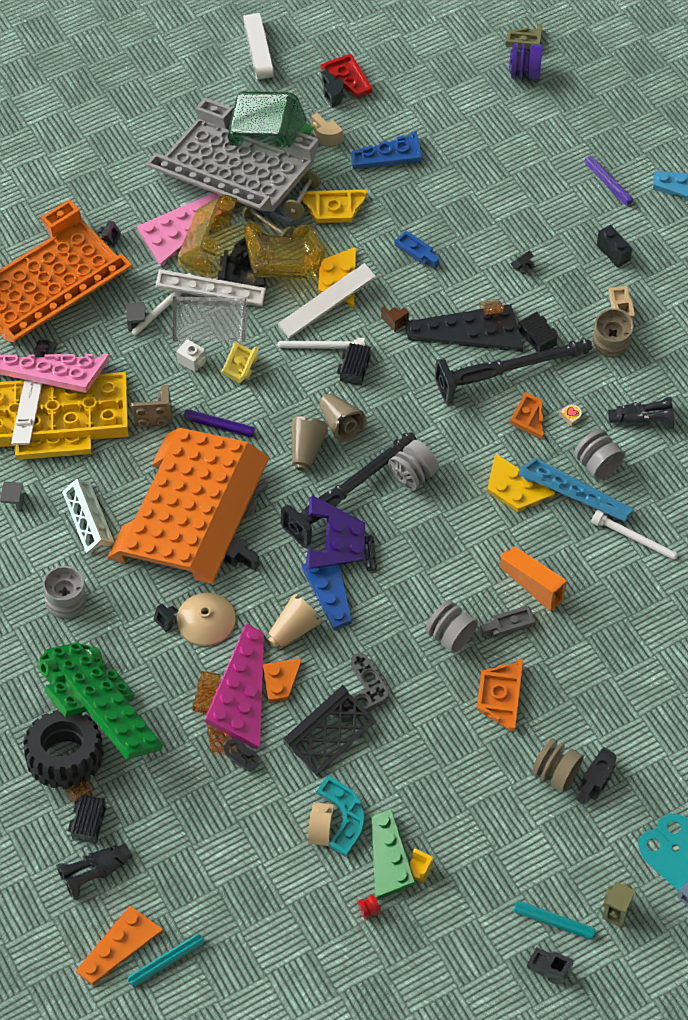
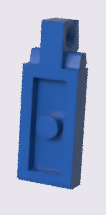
M407 230L394 241L396 247L424 265L427 263L434 269L439 265V257L435 255L436 253L433 251V248Z

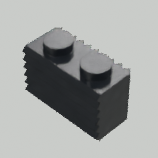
M612 225L599 230L597 246L605 253V256H608L607 258H610L617 268L630 262L633 248Z
M537 311L518 321L519 332L536 352L549 350L557 345V331L547 324L546 318L543 315L540 316Z
M349 343L348 349L343 351V364L339 363L337 374H340V381L362 385L371 358V347Z
M82 794L80 800L75 802V818L70 820L68 832L71 833L72 839L97 843L107 808L104 798Z

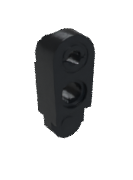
M606 747L600 750L582 777V783L578 789L580 794L577 801L585 805L590 798L595 801L612 778V773L615 769L616 754Z

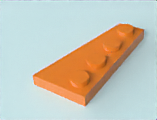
M130 905L76 969V974L92 986L111 973L117 965L132 957L131 955L138 949L145 947L149 944L150 940L161 935L163 929Z

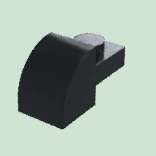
M328 69L321 71L324 98L333 108L339 105L344 98V85L342 78L336 80V77L333 74L331 75Z
M234 538L223 561L233 567H236L241 562L256 571L260 566L258 554L251 549L248 550L246 540Z
M536 947L527 963V968L546 976L550 982L562 984L571 970L574 961L555 951L549 953Z

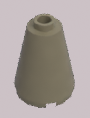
M331 393L321 398L319 406L334 437L339 439V441L347 442L353 440L358 436L359 430H364L367 419L360 409Z
M298 416L293 418L291 423L292 464L297 470L306 471L311 468L328 433V424L316 418H312V421L306 420L305 416Z

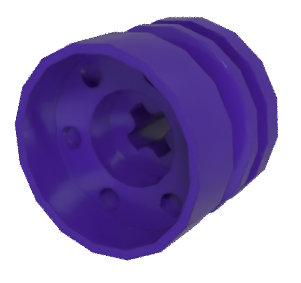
M514 43L510 52L509 63L511 79H515L516 71L520 72L519 79L523 78L524 72H528L529 80L540 81L543 45L532 44L530 51L527 52L524 43H522V51H518V43Z

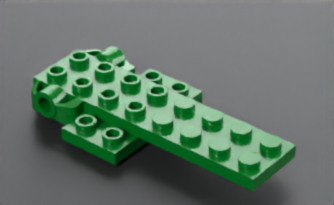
M75 642L44 650V654L39 658L37 668L41 675L50 683L46 685L45 693L65 717L88 711L127 760L161 751L162 742L128 702L133 700L135 693L115 669L104 671L102 653L99 648H92L89 645Z

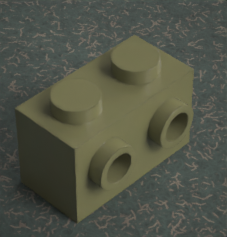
M615 881L613 888L608 887L602 905L605 907L602 919L620 927L623 926L635 894V890L629 884Z

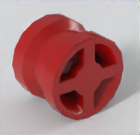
M374 894L369 895L368 899L357 901L364 920L370 919L371 915L381 914Z

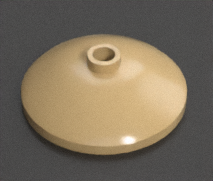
M200 593L190 597L181 605L177 614V626L180 634L185 640L197 646H213L223 642L231 635L236 623L235 611L231 603L226 598L214 593Z

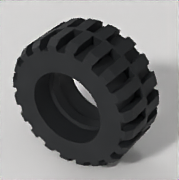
M53 710L51 714H43L40 720L37 718L32 723L33 727L30 726L27 729L23 740L27 768L31 772L32 777L35 780H39L45 786L49 784L51 788L56 789L58 787L69 789V786L73 785L77 787L81 782L90 780V776H94L98 772V767L102 765L104 754L101 732L96 722L92 721L91 717L86 714L82 716V713L65 717L61 711ZM63 741L75 742L81 746L73 754L63 757L53 756L46 752L52 745Z

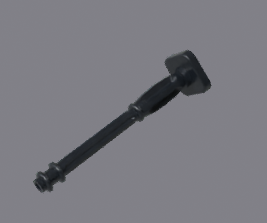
M581 338L579 342L571 340L565 346L510 360H496L476 364L456 371L450 370L446 360L442 358L436 361L435 381L445 404H450L454 401L455 388L457 386L480 382L503 375L504 372L565 356L572 355L577 357L578 353L582 352L588 354L589 350H592V343L589 339L586 340L585 338Z
M411 432L403 433L400 440L395 439L390 448L344 483L336 485L318 498L336 507L342 500L347 498V494L388 464L389 460L398 452H403V449L409 443L417 440L415 435ZM285 505L281 508V526L302 547L306 548L309 546L312 540L311 525L322 517L309 515V505L301 513H298L292 506Z

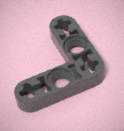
M363 653L353 655L351 658V668L365 689L363 692L353 696L356 701L366 700L368 704L363 708L369 712L387 702L389 691L369 658ZM359 660L360 662H363V667L365 669L363 672L362 667L360 666V664H357L356 661ZM367 675H373L375 681L368 683L364 678ZM376 692L383 693V697L376 696ZM348 699L342 704V710L353 712L354 709H351L352 703ZM341 715V722L343 723L353 720V716Z

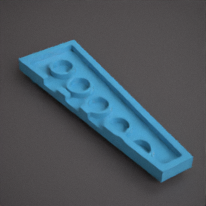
M533 458L520 467L518 472L528 482L535 481L608 513L618 520L626 521L633 514V508L537 458Z

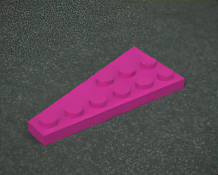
M246 624L204 722L257 750L260 747L264 632Z

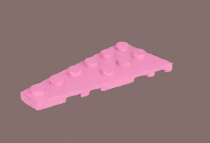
M34 354L19 358L17 355H0V374L86 393L109 362L110 357L109 354H102V357H93V354H86L85 357H75L74 354H45V357H35Z

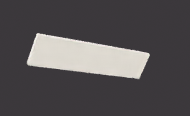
M24 381L11 442L12 445H30L42 383Z

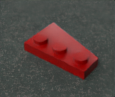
M352 53L321 64V69L323 71L328 69L331 75L333 74L336 77V80L342 78L344 88L356 98L372 93V87Z

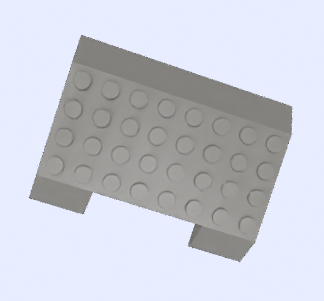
M204 98L195 108L198 119L165 156L155 153L146 163V167L260 211H274L313 165L319 139L289 129L280 139L281 150L228 130L233 108Z

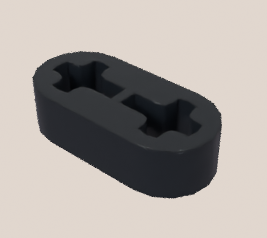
M236 739L226 742L224 753L230 760L246 771H253L257 768L259 758L255 752ZM237 745V751L241 754L239 755L236 752L229 753V746ZM243 755L248 759L253 757L254 765L249 764L247 766Z

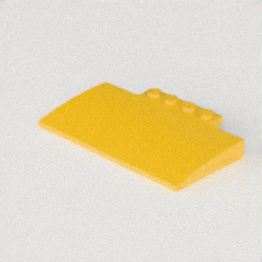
M126 372L99 374L86 393L42 384L30 445L11 444L24 381L29 380L0 382V447L16 446V460L92 454V440L129 437Z

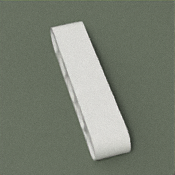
M260 13L243 15L256 79L274 78Z

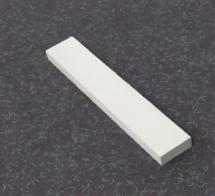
M365 263L279 322V328L289 339L373 281L376 276Z
M160 269L156 282V288L259 307H263L266 288Z

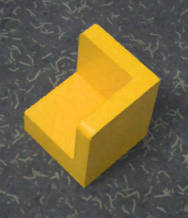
M415 848L410 866L416 881L424 884L433 867V856Z

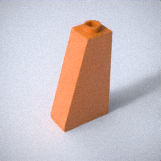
M515 546L511 550H506L501 555L500 568L550 612L564 600L567 581L563 577Z

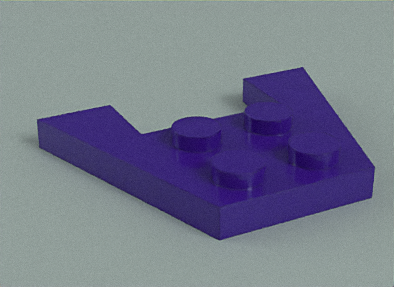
M312 495L309 498V515L327 518L325 552L307 551L306 570L362 561L364 559L365 522Z

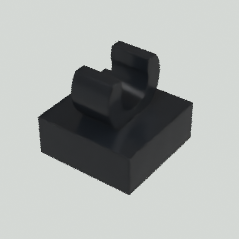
M108 221L106 226H101L98 230V234L102 235L101 239L105 240L108 246H115L121 235L114 221Z
M529 250L510 264L513 269L519 267L521 273L524 274L528 272L525 265H528L530 269L535 266L529 260L534 255Z
M46 338L38 339L33 355L35 354V357H45V354H54L57 347L56 342H51Z
M162 603L156 607L153 620L167 632L172 629L176 619L174 614L178 610L174 606L167 608Z

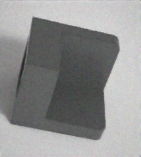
M144 302L126 303L128 331H132V323L145 322L146 310Z
M4 481L0 502L15 504L17 511H22L25 496L23 483Z

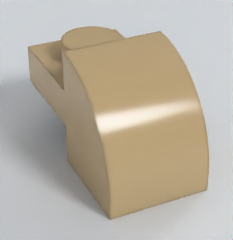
M318 113L312 115L311 126L320 144L335 146L343 142V130L333 120L327 123Z
M627 286L609 288L608 292L612 308L624 310L633 319L635 313Z
M313 803L309 821L308 844L329 846L334 804Z

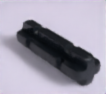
M373 535L365 536L367 571H376L377 569Z

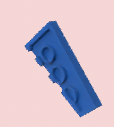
M417 131L411 132V135L406 137L403 135L396 137V140L390 142L387 140L380 142V145L374 147L370 145L351 151L353 170L422 162Z
M306 563L301 565L333 631L352 624L340 565L306 570Z

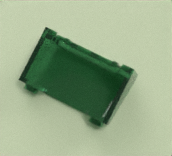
M243 91L236 97L227 138L231 146H240L244 142L243 135L271 136L276 146L291 147L307 118L298 97L293 93Z

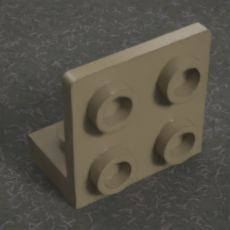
M161 385L158 401L131 403L135 426L147 427L150 425L165 426L172 424V402L169 385Z

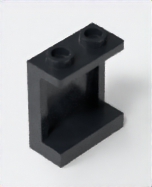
M224 250V256H220V267H222V270L218 271V280L265 288L268 267L267 251H260L259 257L243 258L236 265L230 262L231 256H229L228 250Z

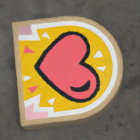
M571 404L560 410L559 415L572 427L580 421L582 410L579 406Z

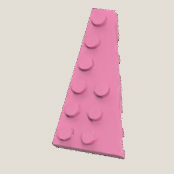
M212 193L137 226V230L160 267L165 265L166 260L170 257L173 258L178 250L190 244L205 231L209 224L215 223L216 218L228 212L238 202Z

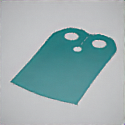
M668 813L658 820V825L655 829L647 830L638 839V845L644 861L676 890L680 891L688 882V818L679 814ZM672 821L679 823L681 827L680 831L676 834L670 833L667 829V825ZM648 840H658L660 848L657 851L649 850L647 847ZM678 845L680 847L679 851L674 852L672 846Z

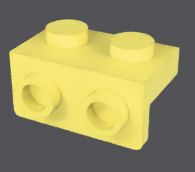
M235 342L221 374L239 384L244 379H248L252 373L251 365H254L258 359L257 351L259 348L255 346L253 350H250Z

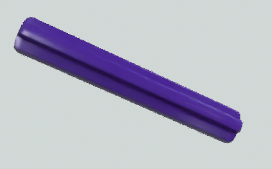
M591 155L586 157L584 163L624 205L632 204V196Z
M186 409L184 413L185 420L248 437H253L255 434V427L190 409Z

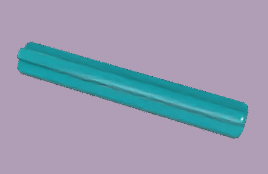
M521 901L515 903L514 912L590 940L594 938L596 932L594 927Z
M199 933L129 975V983L132 987H136L204 945L203 937Z

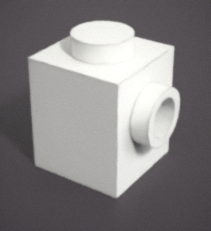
M188 339L176 351L178 363L194 372L206 362L205 349Z

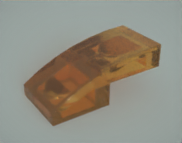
M499 299L479 302L480 309H483L484 315L505 312L503 304Z
M201 672L192 711L208 713L219 687L221 674Z

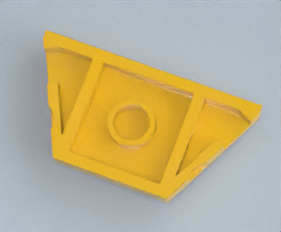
M367 189L306 191L301 201L316 223L352 222L367 197Z
M351 248L320 260L319 294L355 270L356 248ZM355 293L343 301L348 303V306L354 308Z
M498 454L494 456L487 488L489 494L516 512L523 511L529 506H535L546 498H554V491L535 481H526L523 479V476L518 474L519 468Z

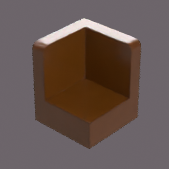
M383 306L381 308V318L395 332L405 326V321H409V312L405 307L400 311L396 307L389 311Z

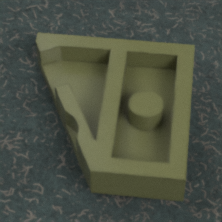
M537 25L536 29L531 30L528 27L519 30H509L507 32L506 47L513 48L514 43H518V48H522V43H524L526 49H530L532 44L540 45L543 25Z

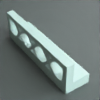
M76 479L62 493L85 551L91 554L98 546L110 547L115 542L91 482ZM73 490L76 492L74 500H72L70 495ZM79 504H80L81 507H82V508H81L80 515H78V513H77V509H78V505H79ZM85 519L88 522L86 531L83 528ZM92 534L95 541L90 545L89 540Z

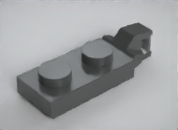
M525 606L492 616L488 623L480 625V633L482 637L491 635L494 637L502 636L535 626L536 621L530 607Z

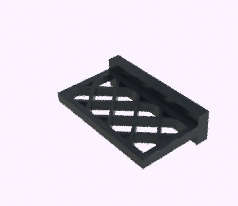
M342 685L283 738V743L318 776L375 724L376 720L350 695L348 689ZM347 699L354 705L353 712H341L342 704ZM330 715H339V725H327V718ZM341 715L353 716V726H341ZM356 716H364L369 721L365 726H355ZM315 728L324 729V739H312V731ZM327 729H339L338 739H326ZM341 729L353 730V737L350 740H341ZM300 742H309V752H300L296 746ZM312 742H323L324 753H311ZM326 743H338V751L326 753ZM311 756L323 757V764L318 769L311 764Z

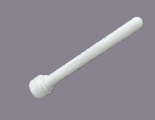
M173 291L145 317V322H140L132 330V334L138 335L182 293Z
M357 338L354 341H279L277 346L279 348L348 349L349 343L365 346V338Z
M597 509L591 520V523L596 526L605 525L673 560L678 558L676 552L608 519L605 512Z

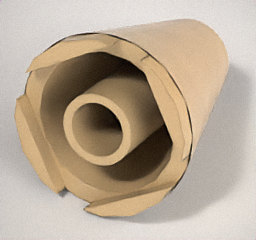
M297 594L291 597L268 633L270 636L269 642L276 648L278 646L283 648L323 622L321 618L316 619L315 615L317 613L302 598L297 600Z

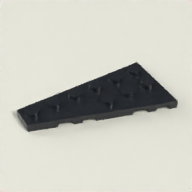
M511 304L405 321V330L410 341L429 343L431 341H440L442 344H449L450 342L459 343V346L479 348L500 347V350L510 348L523 352V344Z

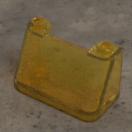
M221 195L196 210L178 255L177 261L181 267L209 277L219 246L215 239L208 237L209 230L217 231L222 225H225V227L229 226L237 198L230 195Z
M246 222L244 234L251 269L256 276L310 279L318 274L326 248L312 225H299L294 229L292 236L261 235L262 228L259 223Z

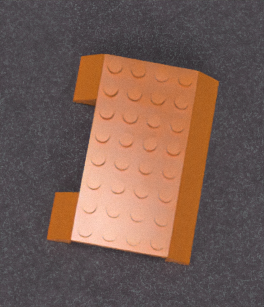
M70 199L41 216V220L51 238L0 269V335L6 341L15 342L133 267L122 253L117 256L82 220L80 209Z
M177 428L168 433L152 463V466L159 468L136 518L121 527L107 558L126 563L128 557L192 571L195 580L213 584L269 461V456L246 441L184 428Z

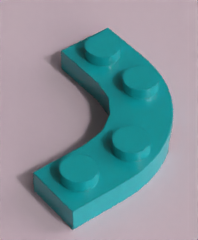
M327 775L317 789V795L337 806L343 815V822L330 841L329 847L347 858L362 834L364 812L360 799L354 791Z

